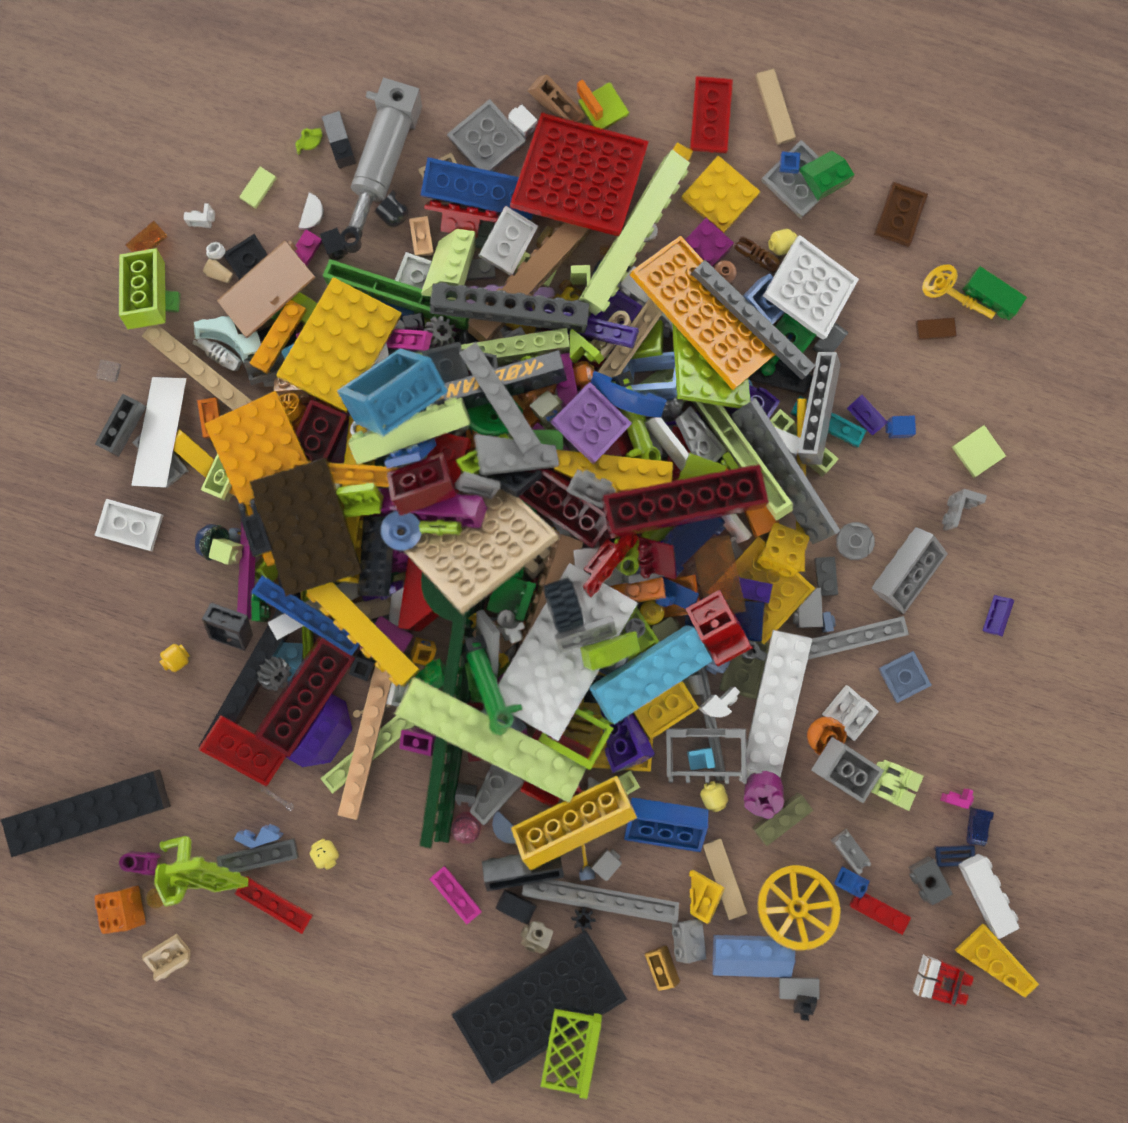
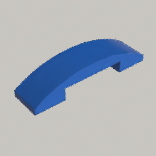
M597 371L593 372L591 384L614 406L635 414L661 418L666 399L648 393L647 396L612 383V378Z

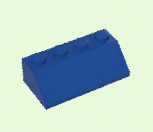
M631 797L630 802L637 818L626 823L624 840L701 852L708 830V809Z

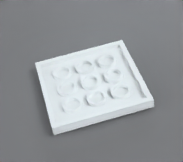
M799 235L793 242L763 297L824 340L827 338L859 279Z

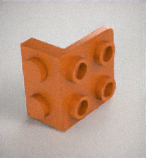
M139 885L95 895L99 927L103 934L128 931L146 924Z

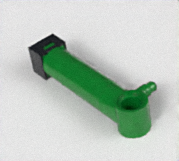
M480 635L464 639L461 651L464 660L468 659L490 720L489 728L494 734L503 735L513 723L512 713L522 710L523 706L521 704H514L506 707L486 653L487 645L484 636ZM498 720H502L505 725L500 724Z

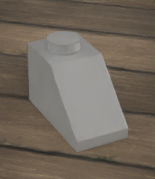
M821 588L814 589L793 612V623L796 624V628L823 627Z

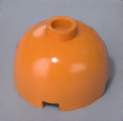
M832 717L816 719L807 731L808 744L818 755H821L832 737L843 744L847 738L845 726Z

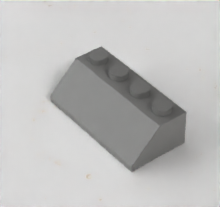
M915 527L902 547L898 549L894 558L886 566L881 576L875 581L872 589L881 599L900 613L905 614L948 553L933 534Z

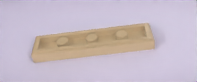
M771 69L757 73L756 80L777 145L795 140L796 136L775 70Z
M721 838L704 843L703 848L714 880L719 885L725 887L721 900L728 919L731 920L748 914Z

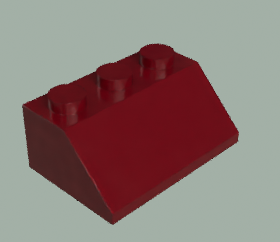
M443 453L387 472L391 499L400 516L457 496L455 484Z

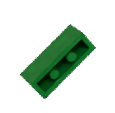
M981 266L973 272L962 289L966 292L967 296L976 298L983 306L994 310L1000 318L1010 320L1017 314L1027 299V296Z

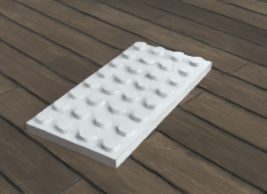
M569 563L560 580L568 578L572 582L582 610L583 625L612 616L616 628V635L589 644L619 636L635 609L637 602L605 583L601 585L599 591L592 597L587 596L583 585L591 575ZM546 602L498 686L506 707L514 704H521L523 706L522 710L512 713L513 715L558 741L599 669L591 671L584 667L580 647L562 653L559 652L555 639V634L559 632L554 626Z

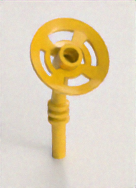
M949 264L941 265L932 270L925 278L922 289L926 296L936 298L947 293L960 301L963 306L966 305V308L970 307V310L974 309L990 319L994 317L996 312L977 303L976 299L969 298V295L965 296L953 288L958 276L954 266ZM944 271H950V272H952V273H951V275H950L949 273H943V272H944ZM937 276L933 286H930L931 281Z

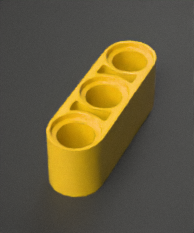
M179 429L176 432L173 450L206 478L215 459Z

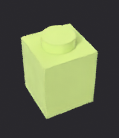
M225 538L213 539L209 558L227 565L239 564L243 545Z

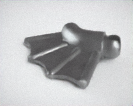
M676 396L671 401H666L661 416L664 422H671L677 419L683 413L681 409L684 400L677 399Z

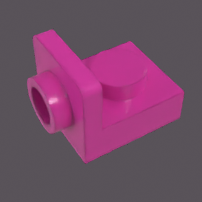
M964 788L962 796L951 791L949 794L942 793L940 801L968 809L974 801L973 790Z

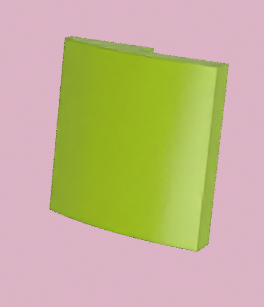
M689 453L678 480L722 472L726 470L727 466Z

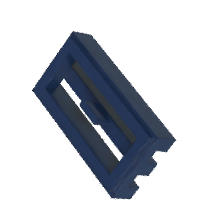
M975 845L934 847L938 867L958 866V864L963 862H941V859L975 856ZM970 850V853L941 854V851Z

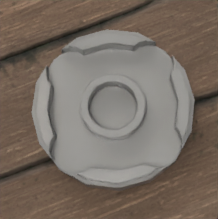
M852 522L844 525L840 529L841 531L838 532L836 546L843 557L850 560H860L872 552L875 545V537L867 525L860 522Z

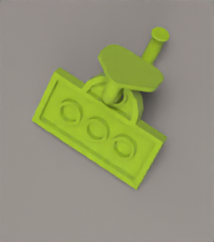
M188 836L160 842V848L163 852H167L170 848L178 847L175 864H159L155 872V886L164 906L176 905L181 902L187 889L204 888L212 892H221L248 886V878L241 876L238 872H231L228 868L217 866L216 863L206 862L201 857H194L190 861L191 839Z

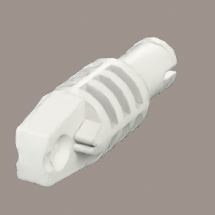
M206 338L193 340V344L204 350L209 358L221 366L238 371L242 361L231 351L219 343L211 342Z

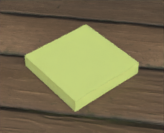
M985 425L952 446L973 478L1006 457Z

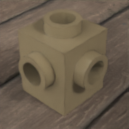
M532 921L529 925L523 927L520 934L523 938L520 944L524 945L528 951L542 954L547 950L554 931L546 928L545 924L539 921Z

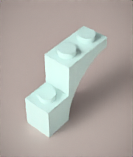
M220 316L209 320L202 319L194 322L196 339L207 338L221 341L232 347L239 354L242 361L252 358L261 345L257 331L248 338L243 333L238 334L235 324L229 316Z

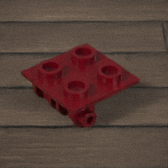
M639 536L637 550L639 552V565L641 566L640 575L647 579L652 573L676 580L673 545Z

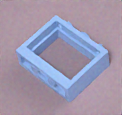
M674 352L632 359L623 369L622 373L631 372L633 380L635 372L674 369L672 382L632 384L631 387L633 391L647 396L648 393H651L667 401L677 396Z

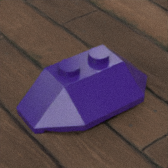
M332 693L291 756H286V758L301 767L331 763L352 731L346 701Z

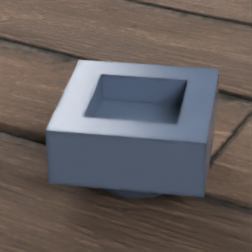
M831 612L822 613V632L834 631L833 627L836 626L834 616L831 615Z

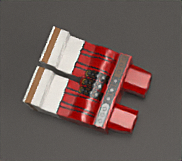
M923 954L918 971L922 975L917 974L913 992L918 996L928 997L956 1006V1004L966 1005L968 994L960 991L963 984L971 987L974 977L958 966Z

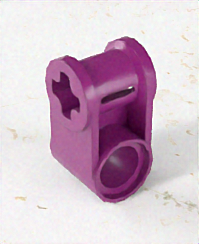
M131 851L120 858L119 866L126 872L155 875L158 858H160L161 854ZM127 857L134 859L133 866L128 865Z

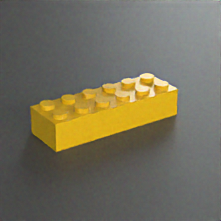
M615 776L572 797L570 803L564 801L511 827L522 860L532 870L636 819L637 816L624 786L618 776Z

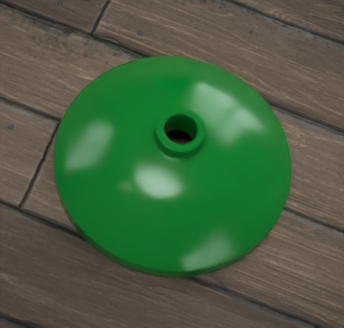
M513 399V401L515 402V404L517 405L518 409L520 410V412H521L522 415H523V409H522V408L516 403V401ZM491 403L467 409L470 418L469 427L475 432L485 436H500L509 433Z

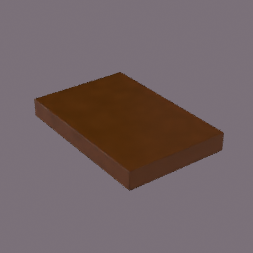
M892 182L874 235L909 247L928 194Z

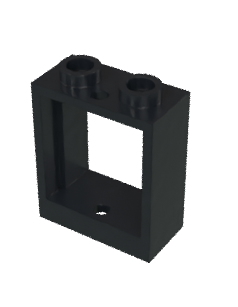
M210 603L202 618L209 639L245 651L253 636L248 616Z

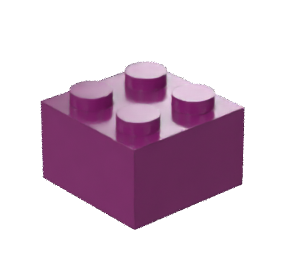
M707 218L685 239L703 261L706 260L712 267L730 252L734 244Z

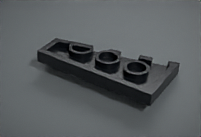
M781 359L776 363V369L772 375H763L759 368L748 377L751 381L802 395L806 393L813 376L808 374L804 379H801Z

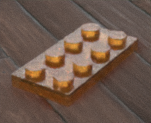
M730 535L691 543L703 599L720 590L734 614L745 612L746 607Z

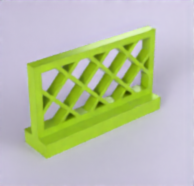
M559 1009L554 1010L541 1087L580 1094L579 1098L583 1099L588 1098L602 1015L594 1013V1016ZM557 1017H566L570 1023L561 1028L557 1023ZM580 1020L589 1022L588 1027L583 1031H580L576 1026V1023ZM572 1026L577 1035L569 1039L564 1031ZM561 1034L566 1042L557 1046L553 1038ZM581 1038L585 1045L577 1051L572 1042ZM569 1045L574 1053L565 1058L560 1050ZM558 1053L562 1061L554 1066L550 1057ZM577 1056L581 1065L573 1069L568 1061ZM566 1064L571 1072L562 1077L557 1069ZM553 1071L559 1078L554 1083L546 1081L547 1075ZM573 1075L578 1081L577 1087L569 1086L565 1080Z

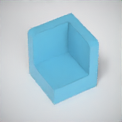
M711 747L687 751L691 770L715 768Z

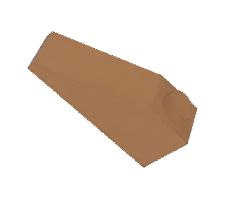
M547 74L539 76L528 89V92L543 107L557 117L580 123L586 115Z

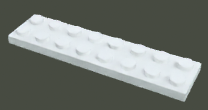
M776 630L772 632L747 741V778L755 772L758 774L762 773V771H770L781 777L812 638Z

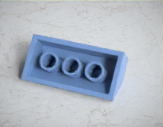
M713 935V976L791 978L795 964V950L780 945L770 936ZM785 937L789 940L794 941L791 937Z

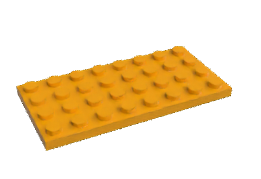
M679 236L632 270L629 275L730 388L734 390L775 356V354L691 274L703 260L683 237Z
M276 391L205 423V427L239 504L243 502L246 505L248 516L254 514L250 505V500L254 499L250 481L290 469L291 460L308 461ZM272 552L262 554L268 567L275 564Z

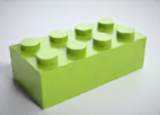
M157 248L119 255V317L128 330L166 323L165 262Z

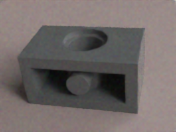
M928 856L908 867L911 872L909 876L912 882L919 886L920 891L918 893L924 902L927 901L929 904L934 905L953 895L933 858ZM928 877H932V884L930 886L925 885V880Z

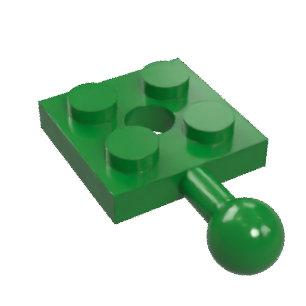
M787 313L784 314L775 326L784 336L788 334L795 337L793 344L802 353L805 352L817 335ZM777 355L773 356L760 367L761 373L765 376L772 375L776 369L775 365L780 358Z

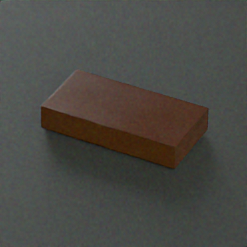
M955 318L916 321L917 340L955 338L957 336Z

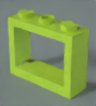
M585 707L583 710L577 708L575 714L605 730L589 760L549 738L544 732L538 741L591 770L613 730V727L610 726L612 722L603 717L598 720L593 717L594 712Z

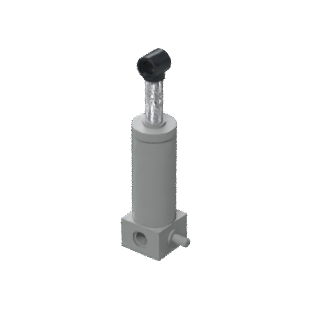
M384 77L378 93L367 91L366 98L375 101L377 113L351 184L352 191L359 195L350 224L342 231L340 236L344 249L349 253H356L360 250L362 246V230L372 201L383 202L409 128L415 129L422 109L419 88ZM350 238L356 239L353 243H347Z

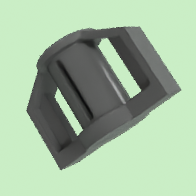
M749 641L752 649L741 654V656L746 659L756 658L765 661L767 653L761 651L757 643Z

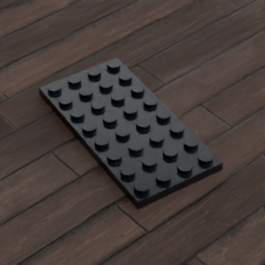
M584 930V932L579 933L455 1010L451 1015L491 1084L547 1050L555 1009L594 1016V1013L604 1015L626 1001L627 997L587 930ZM557 1017V1023L561 1028L570 1023L566 1017ZM580 1020L576 1023V1026L580 1030L588 1025L589 1022ZM572 1026L564 1031L567 1037L576 1032ZM561 1034L553 1038L555 1044L564 1040Z

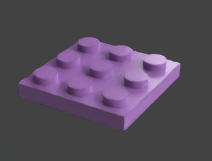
M590 382L550 422L592 464L632 424Z

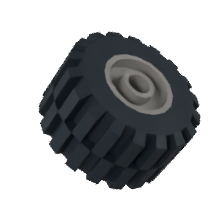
M565 578L544 585V595L556 630L559 633H563L583 626L584 618L572 582Z

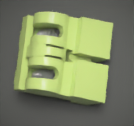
M887 760L878 762L877 766L883 769L884 772L871 792L909 811L916 795L909 792L908 789L917 792L924 776Z

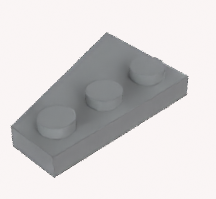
M691 407L687 408L676 419L677 425L692 454L716 462L727 451Z

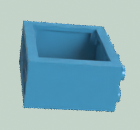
M400 348L337 390L356 424L381 436H385L442 397L448 390L430 357Z

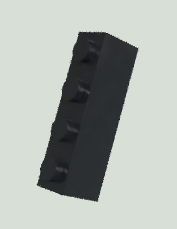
M510 854L506 857L490 858L482 861L483 877L487 892L564 878L561 856L532 870L524 863L520 854Z

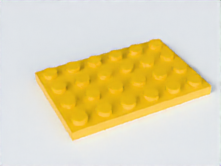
M333 277L277 372V377L347 413L348 409L337 390L373 367L400 320L402 313Z

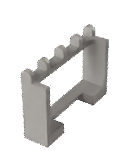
M746 728L666 729L667 777L669 783H673V776H686V783L691 782V776H705L706 783H710V776H725V784H729V776H741L743 784H747ZM673 737L741 738L742 772L673 771Z

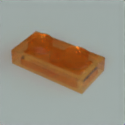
M152 221L125 245L131 252L154 249L168 236L155 221Z

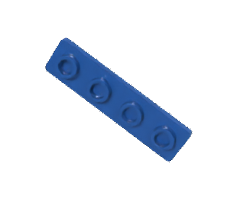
M662 577L664 579L666 598L656 599L658 605L667 607L676 604L685 609L697 602L699 593Z

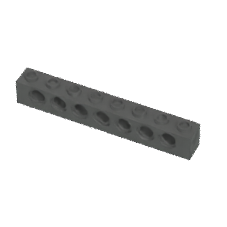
M442 282L438 284L433 283L430 302V313L549 329L567 328V331L573 329L580 333H585L589 303H584L580 300L566 301L563 298L551 299L542 295L512 294L503 290L489 291L485 288H468L465 285L451 286ZM454 297L456 300L449 301L447 298ZM467 300H474L475 303L470 304ZM487 302H492V303H494L495 305H494V306H488L486 303H487ZM506 305H513L514 308L509 309ZM531 307L533 311H527L525 308ZM548 309L551 310L553 313L548 314L544 310ZM564 312H569L572 316H566Z

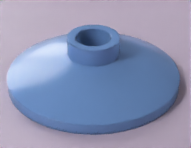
M398 511L389 514L382 523V538L393 549H410L418 543L421 537L419 531L420 522L411 513L400 516ZM402 529L404 531V534L399 535L397 533V530Z

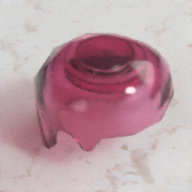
M462 812L453 821L452 834L456 841L462 844H471L478 839L482 824L470 812Z

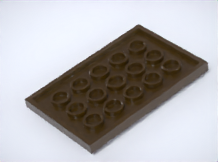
M327 458L250 481L258 511L272 548L271 552L285 596L363 573L340 499L336 494L337 489Z

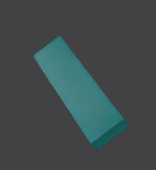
M797 401L790 412V414L796 417ZM831 413L828 433L858 448L867 430Z

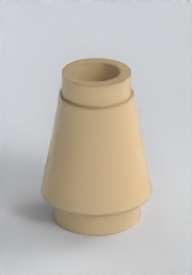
M209 259L203 269L207 277L229 283L233 277V273L216 260Z

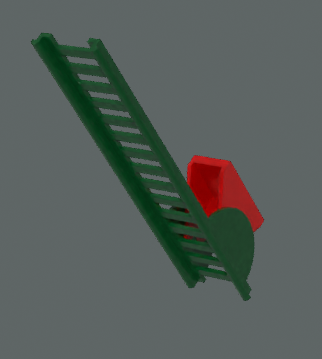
M408 556L398 628L421 632L439 616L453 621L442 692L453 698L456 694L455 699L463 703H469L471 695L465 663H468V659L464 660L461 651L463 637L464 639L474 637L472 633L476 627L472 628L471 625L474 622L468 620V618L477 613V611H484L486 596L462 614ZM437 735L419 847L432 849L433 838L434 842L449 843L455 794L463 753L462 748L450 742L448 744V741Z

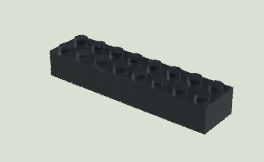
M159 769L3 818L1 823L12 858L171 806Z

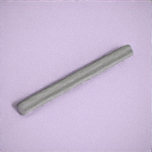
M705 666L696 671V675L701 674L704 690V694H700L702 704L711 696ZM704 714L706 728H717L716 718ZM708 737L715 762L714 771H725L719 737ZM715 776L717 781L725 780V776Z

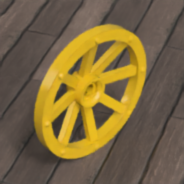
M792 865L777 870L766 879L758 896V914L764 929L773 940L786 948L805 951L819 947L832 937L840 919V903L834 887L821 873L809 867ZM787 874L790 877L792 900L774 884L778 878ZM796 874H803L814 879L801 898L798 897ZM820 884L826 891L830 901L807 904L806 901ZM769 889L787 906L766 908V898ZM795 905L800 909L799 912L795 911ZM831 907L832 914L829 926L810 915L808 911ZM788 913L787 919L777 932L767 914ZM802 917L821 929L824 934L818 939L809 942ZM794 919H796L802 942H795L784 937L785 932Z

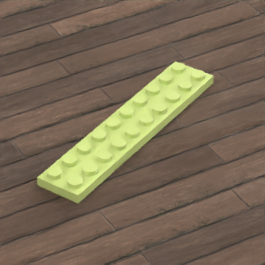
M413 678L395 715L569 803L586 770V767L511 727L503 735L494 734L489 728L490 720L488 715L416 678Z

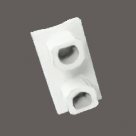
M501 611L497 617L499 625L495 626L502 633L504 640H510V643L522 640L523 637L520 629L524 628L523 622L515 620L514 614L511 611Z

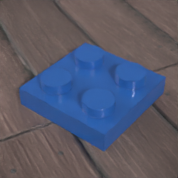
M434 438L391 452L390 457L384 462L387 468L422 460L437 444Z

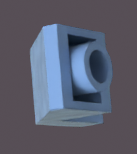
M269 824V826L265 825L261 828L257 838L254 837L255 833L245 829L244 831L237 832L234 840L249 848H254L280 839L283 833L279 832L280 828Z

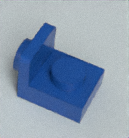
M841 867L834 885L862 898L870 881Z

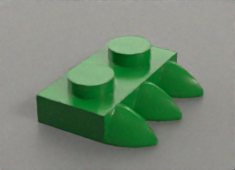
M252 593V621L268 622V618L271 615L270 606H268L266 601Z

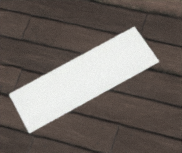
M152 377L131 486L166 487L186 378Z

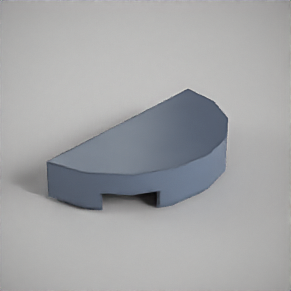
M498 810L493 817L492 826L494 833L498 839L505 843H516L511 827L514 825Z

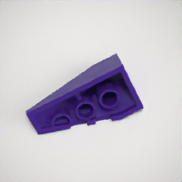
M601 710V716L607 720L603 711ZM633 712L617 723H611L610 726L613 727V730L606 741L607 748H605V754L613 773L641 764L655 756L650 741Z

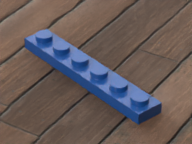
M262 575L252 589L251 593L352 656L359 646L358 642L354 644L347 637L349 633L345 629L341 631L333 623L334 620L293 594L285 596L283 588Z

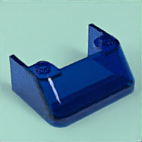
M722 516L678 525L662 541V543L673 545L676 577L685 569L682 565L714 534L718 536L726 528L724 526L726 522Z

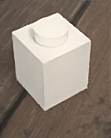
M522 104L509 113L508 120L525 139L535 131L538 124L537 119Z

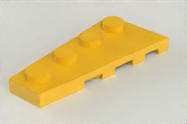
M981 924L955 949L956 952L1024 998L1039 985L984 924Z

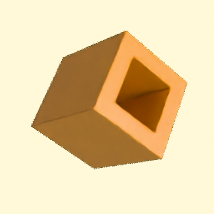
M416 637L411 651L412 662L426 666L432 661L437 650L435 642Z

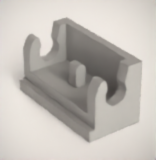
M847 829L831 839V842L856 874H861L865 866L871 865L870 860Z

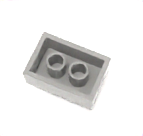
M833 737L811 769L862 803L865 802L884 772L883 769Z

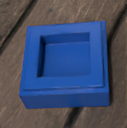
M781 152L780 172L799 173L800 153Z

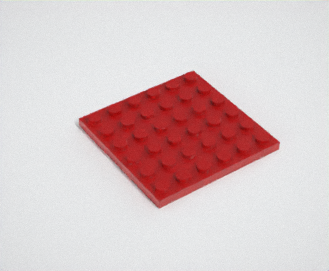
M541 113L510 202V208L620 236L649 141Z

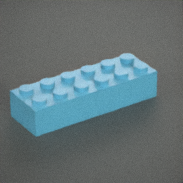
M686 625L595 682L589 689L607 720L615 724L712 662V659L695 628Z

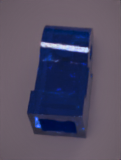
M970 808L967 826L968 844L983 847L987 844L990 821L993 820L994 812Z

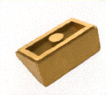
M667 945L645 953L658 991L675 988L680 983V979Z

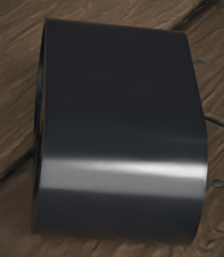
M504 889L495 908L529 925L537 905Z

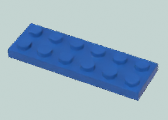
M427 157L420 196L475 207L481 210H492L501 214L505 206L510 208V202L519 177ZM510 208L526 219L532 220V213Z

